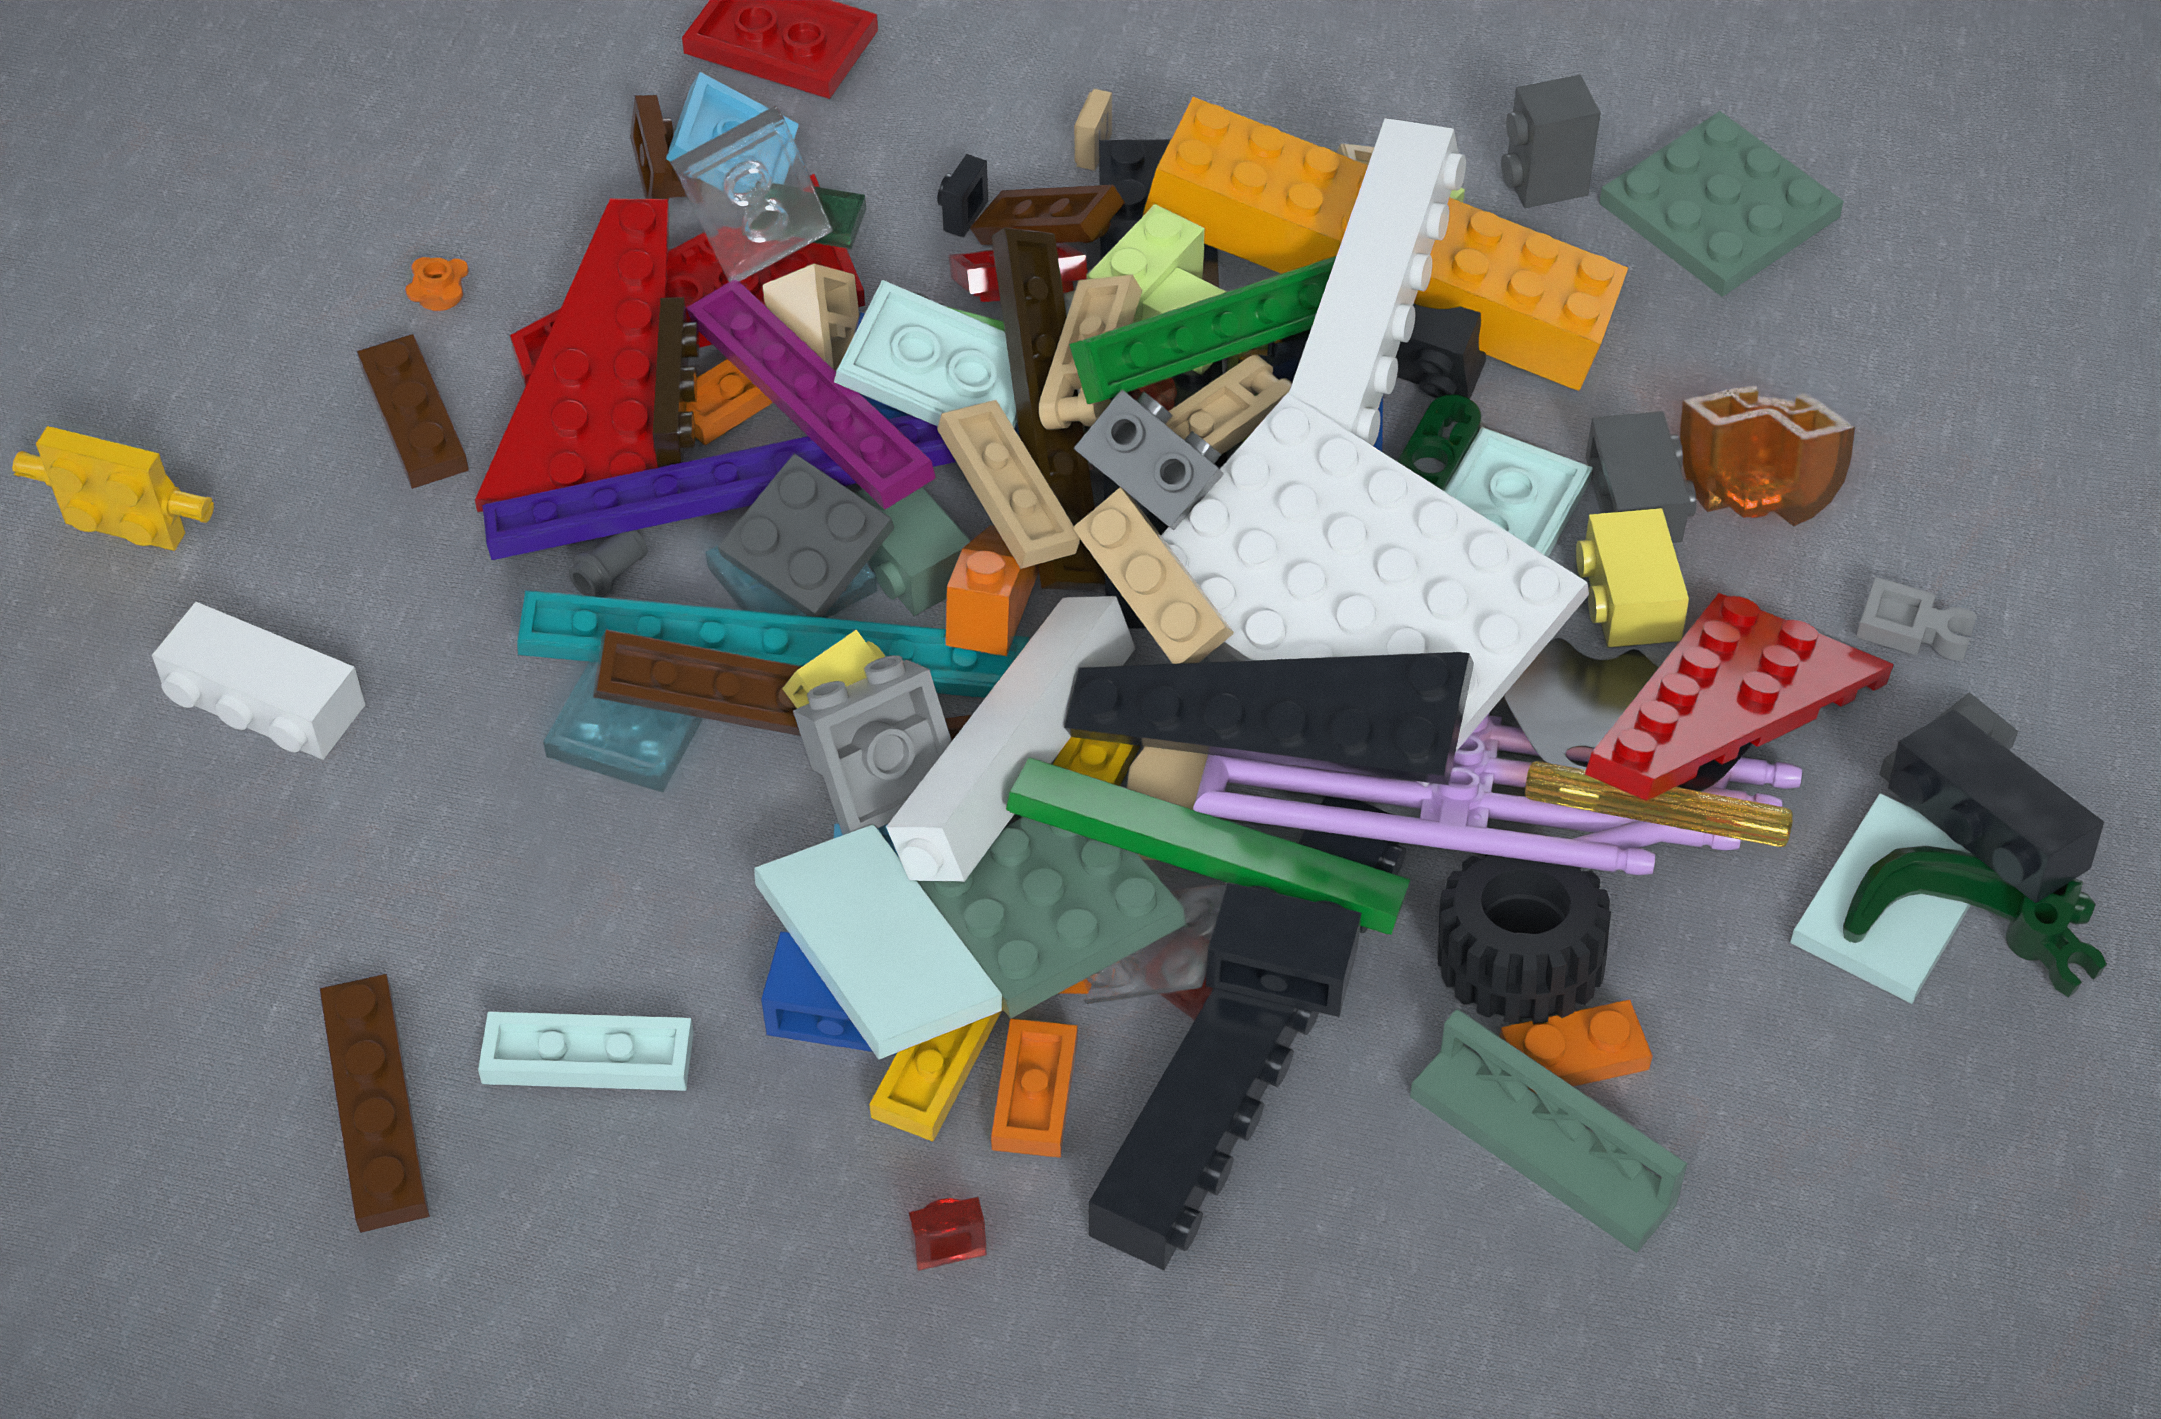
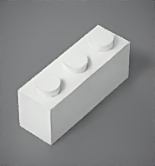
M198 602L193 604L152 654L162 683V690L173 702L186 708L196 706L217 715L223 722L235 729H251L270 737L277 745L287 751L298 752L301 750L322 760L325 759L365 706L354 666Z

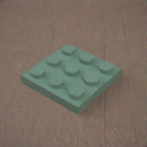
M1721 111L1604 185L1601 189L1599 201L1600 205L1721 297L1840 218L1844 203L1834 193Z
M1026 817L1004 827L965 882L916 880L1001 992L1002 1009L1010 1019L1186 925L1183 906L1137 853Z

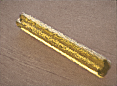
M1541 761L1532 762L1528 769L1525 796L1530 800L1776 847L1786 846L1790 838L1793 812L1789 808L1679 787L1672 788L1645 801L1585 775L1586 770Z

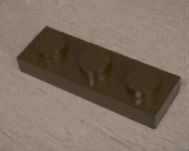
M684 297L660 298L653 439L658 468L683 463L684 448L695 447L693 411H686V402H697L696 367L688 366L689 358L699 357L698 322H687Z

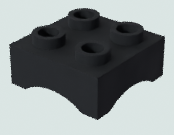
M1413 304L1415 308V323L1411 338L1408 342H1400L1395 357L1398 361L1397 378L1419 384L1422 391L1435 398L1445 395H1460L1470 399L1486 362V353L1479 350L1481 313L1461 306L1451 309H1434Z

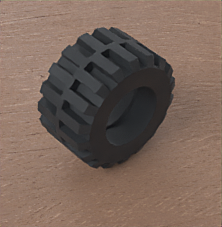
M1487 854L1482 859L1471 856L1463 861L1462 871H1453L1446 880V889L1442 890L1440 897L1437 959L1438 966L1441 967V978L1446 987H1455L1454 997L1463 1005L1477 1004L1476 1013L1488 1018L1494 1013L1504 1016V1022L1519 1024V1018H1531L1533 1024L1548 1022V1017L1551 1014L1555 1013L1563 1018L1574 1013L1575 1003L1586 1005L1594 997V988L1600 987L1604 979L1611 911H1609L1610 899L1607 890L1599 889L1600 879L1592 870L1581 871V867Z

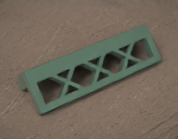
M1456 1009L1445 1021L1441 1050L1412 1082L1410 1098L1637 1253L1676 1207L1688 1163L1460 1010ZM1464 1044H1466L1467 1046H1469L1470 1048H1472L1473 1050H1475L1476 1052H1478L1479 1055H1477L1475 1052H1473L1472 1050H1470L1469 1048H1467L1466 1046H1464ZM1584 1125L1592 1129L1594 1133L1588 1130ZM1643 1165H1645L1646 1167L1660 1175L1662 1178H1659L1657 1175L1643 1167Z

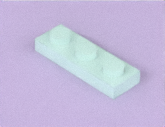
M488 1012L478 1067L479 1076L482 1084L686 1091L694 1033L691 1018Z

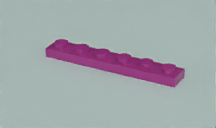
M736 278L687 307L691 322H698L699 332L882 508L888 509L936 478L932 461L858 392L834 383L836 371Z

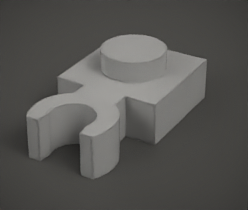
M1875 577L1856 638L1913 655H1918L1922 642L1932 645L1935 651L1945 658L1963 660L1970 639L1955 635L1952 632L1971 636L1977 615L1968 609L1952 607L1945 610L1933 608L1937 594Z

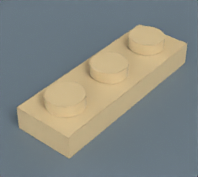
M997 400L942 413L937 430L1020 569L1076 554L1080 538L1072 529L1074 527Z
M1121 487L1072 528L1173 664L1199 663L1234 634L1233 630L1131 495Z

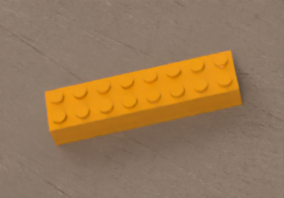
M1192 97L1156 168L1143 216L1156 204L1205 228V244L1282 274L1337 256L1368 165L1338 154L1328 148L1320 147L1282 132L1275 127L1264 125L1226 110L1219 105ZM1449 197L1447 203L1449 206L1447 231L1443 240H1435L1430 253L1432 257L1430 282L1425 291L1418 290L1414 304L1434 309H1451L1461 306L1480 312L1479 350L1484 351L1488 356L1580 391L1602 343L1628 267Z

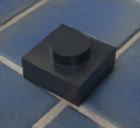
M966 154L954 173H947L944 176L937 195L938 205L942 206L943 231L964 238L988 203L987 160Z

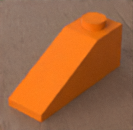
M989 525L964 546L947 585L945 646L1007 656L1037 578L1039 568L1038 564L1020 569L994 525Z

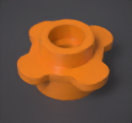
M422 257L412 263L413 281L405 288L406 295L411 301L419 302L421 306L432 311L447 310L460 302L463 297L461 280L469 273L468 265L464 260L456 258L447 261L443 258Z

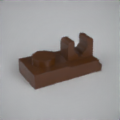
M635 95L630 139L645 199H668L669 201V198L697 196L699 194L701 177L666 159L674 136L671 118L662 117L657 95Z

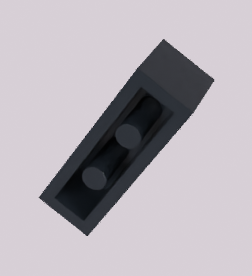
M1955 709L1898 742L1888 789L2033 902L2041 901L2091 869L2104 821Z

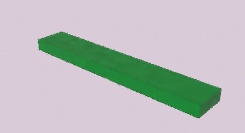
M1336 256L1070 343L1069 346L1087 405L1115 397L1121 389L1129 392L1311 329Z
M1030 757L1009 792L1006 810L1010 813L1226 883L1229 882L1247 887L1264 886L1276 891L1278 894L1313 902H1334L1345 909L1361 912L1360 926L1387 935H1392L1410 883V879L1205 813L1196 812L1174 803Z

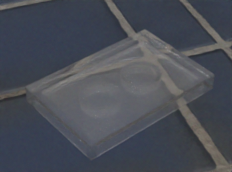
M776 105L670 161L717 261L729 282L735 278L741 281L833 231L785 118Z

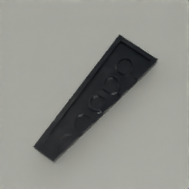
M1443 652L1083 667L1078 670L1064 728L1071 737L1449 785L1474 662L1470 653Z

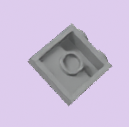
M887 656L872 661L864 668L867 678L847 687L842 681H833L811 689L807 693L809 704L793 711L812 770L824 777L843 835L872 824L876 828L888 824L952 742L930 670L909 660L903 661L900 656Z

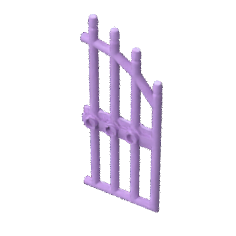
M1488 714L1456 751L1449 785L1429 783L1425 788L1420 783L1208 755L1193 809L1196 812L1219 818L1610 872L1623 870L1625 874L1647 875L1653 874L1655 854L1639 848L1665 842L1695 847L1709 845L1711 849L1724 851L1739 849L1741 829L1721 823L1707 825L1705 821H1699L1698 819L1707 813L1735 817L1750 815L1752 819L1765 821L1780 819L1782 810L1781 799L1759 793L1750 796L1744 791L1725 788L1729 781L1760 786L1769 783L1772 787L1783 789L1799 788L1802 768L1789 763L1776 762L1775 764H1769L1767 760L1741 757L1722 779L1704 791L1694 794L1664 792L1645 801L1604 782L1565 776L1555 771L1549 765L1496 758L1497 750L1539 755L1520 727L1501 725L1502 717L1489 716ZM1574 747L1567 750L1566 757L1569 760L1589 762L1594 749ZM1227 783L1417 808L1421 809L1420 818L1230 793L1225 792ZM1493 784L1668 808L1655 815L1493 793L1492 786ZM1488 818L1592 832V834L1574 839L1487 828Z

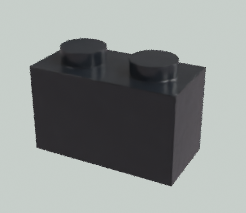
M1228 882L1208 947L1206 986L1340 1017L1358 949L1362 913L1345 909L1341 905L1330 901L1313 902L1278 894L1276 891L1264 886L1247 887Z

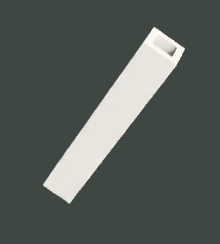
M1116 596L1062 598L886 826L909 880L966 881L1014 815L1006 810L1009 792L1028 758L1051 764L1071 736L1064 727L1079 668L1123 666L1135 650V645Z

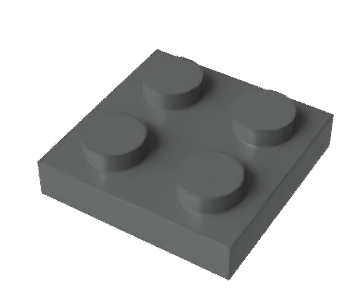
M794 453L718 545V550L721 557L806 615L823 618L893 531L894 524L891 517Z

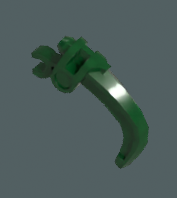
M1927 845L1894 849L1870 866L1852 898L1843 923L1844 939L1853 943L1860 942L1865 938L1884 911L1894 902L1907 896L1925 894L1961 901L2010 920L2006 932L2009 948L2017 956L2025 960H2040L2049 970V978L2054 988L2068 998L2077 991L2082 983L2071 972L2068 963H2076L2083 967L2093 980L2100 976L2107 966L2101 951L2089 943L2081 942L2067 927L2069 923L2075 925L2087 924L2095 909L2096 903L2087 893L2081 891L2083 881L2075 878L2035 903L2013 885L2005 882L1995 871L1972 853Z

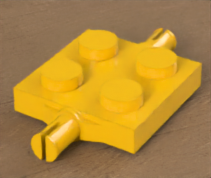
M47 426L36 442L40 456L20 451L16 454L13 461L12 470L15 472L14 475L45 482L47 486L53 489L65 524L72 525L84 532L97 531L127 539L136 545H152L175 551L185 535L180 516L207 523L213 514V499L211 497H202L182 492L178 487H175L165 473L160 454Z

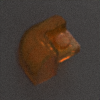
M1757 386L1733 388L1683 400L1680 425V441L1683 452L1682 464L1686 479L1691 480L1694 484L1696 499L1707 512L1731 507L1743 518H1757L1767 515L1770 511H1774L1789 524L1796 526L1815 517L1830 504L1845 482L1852 457L1855 427L1820 401L1804 393L1796 396L1795 402L1781 398L1758 397L1759 390Z

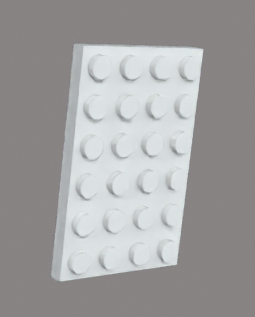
M1287 393L1220 468L1224 475L1203 499L1193 507L1192 511L1177 528L1172 530L1168 527L1161 535L1233 630L1234 634L1219 647L1240 661L1443 652L1470 653L1474 666L1456 751L1589 595L1588 584L1585 580L1290 393ZM1417 781L1418 783H1420V784H1421L1422 786H1424L1425 788H1426V787L1428 786V784H1429V783H1427V782Z

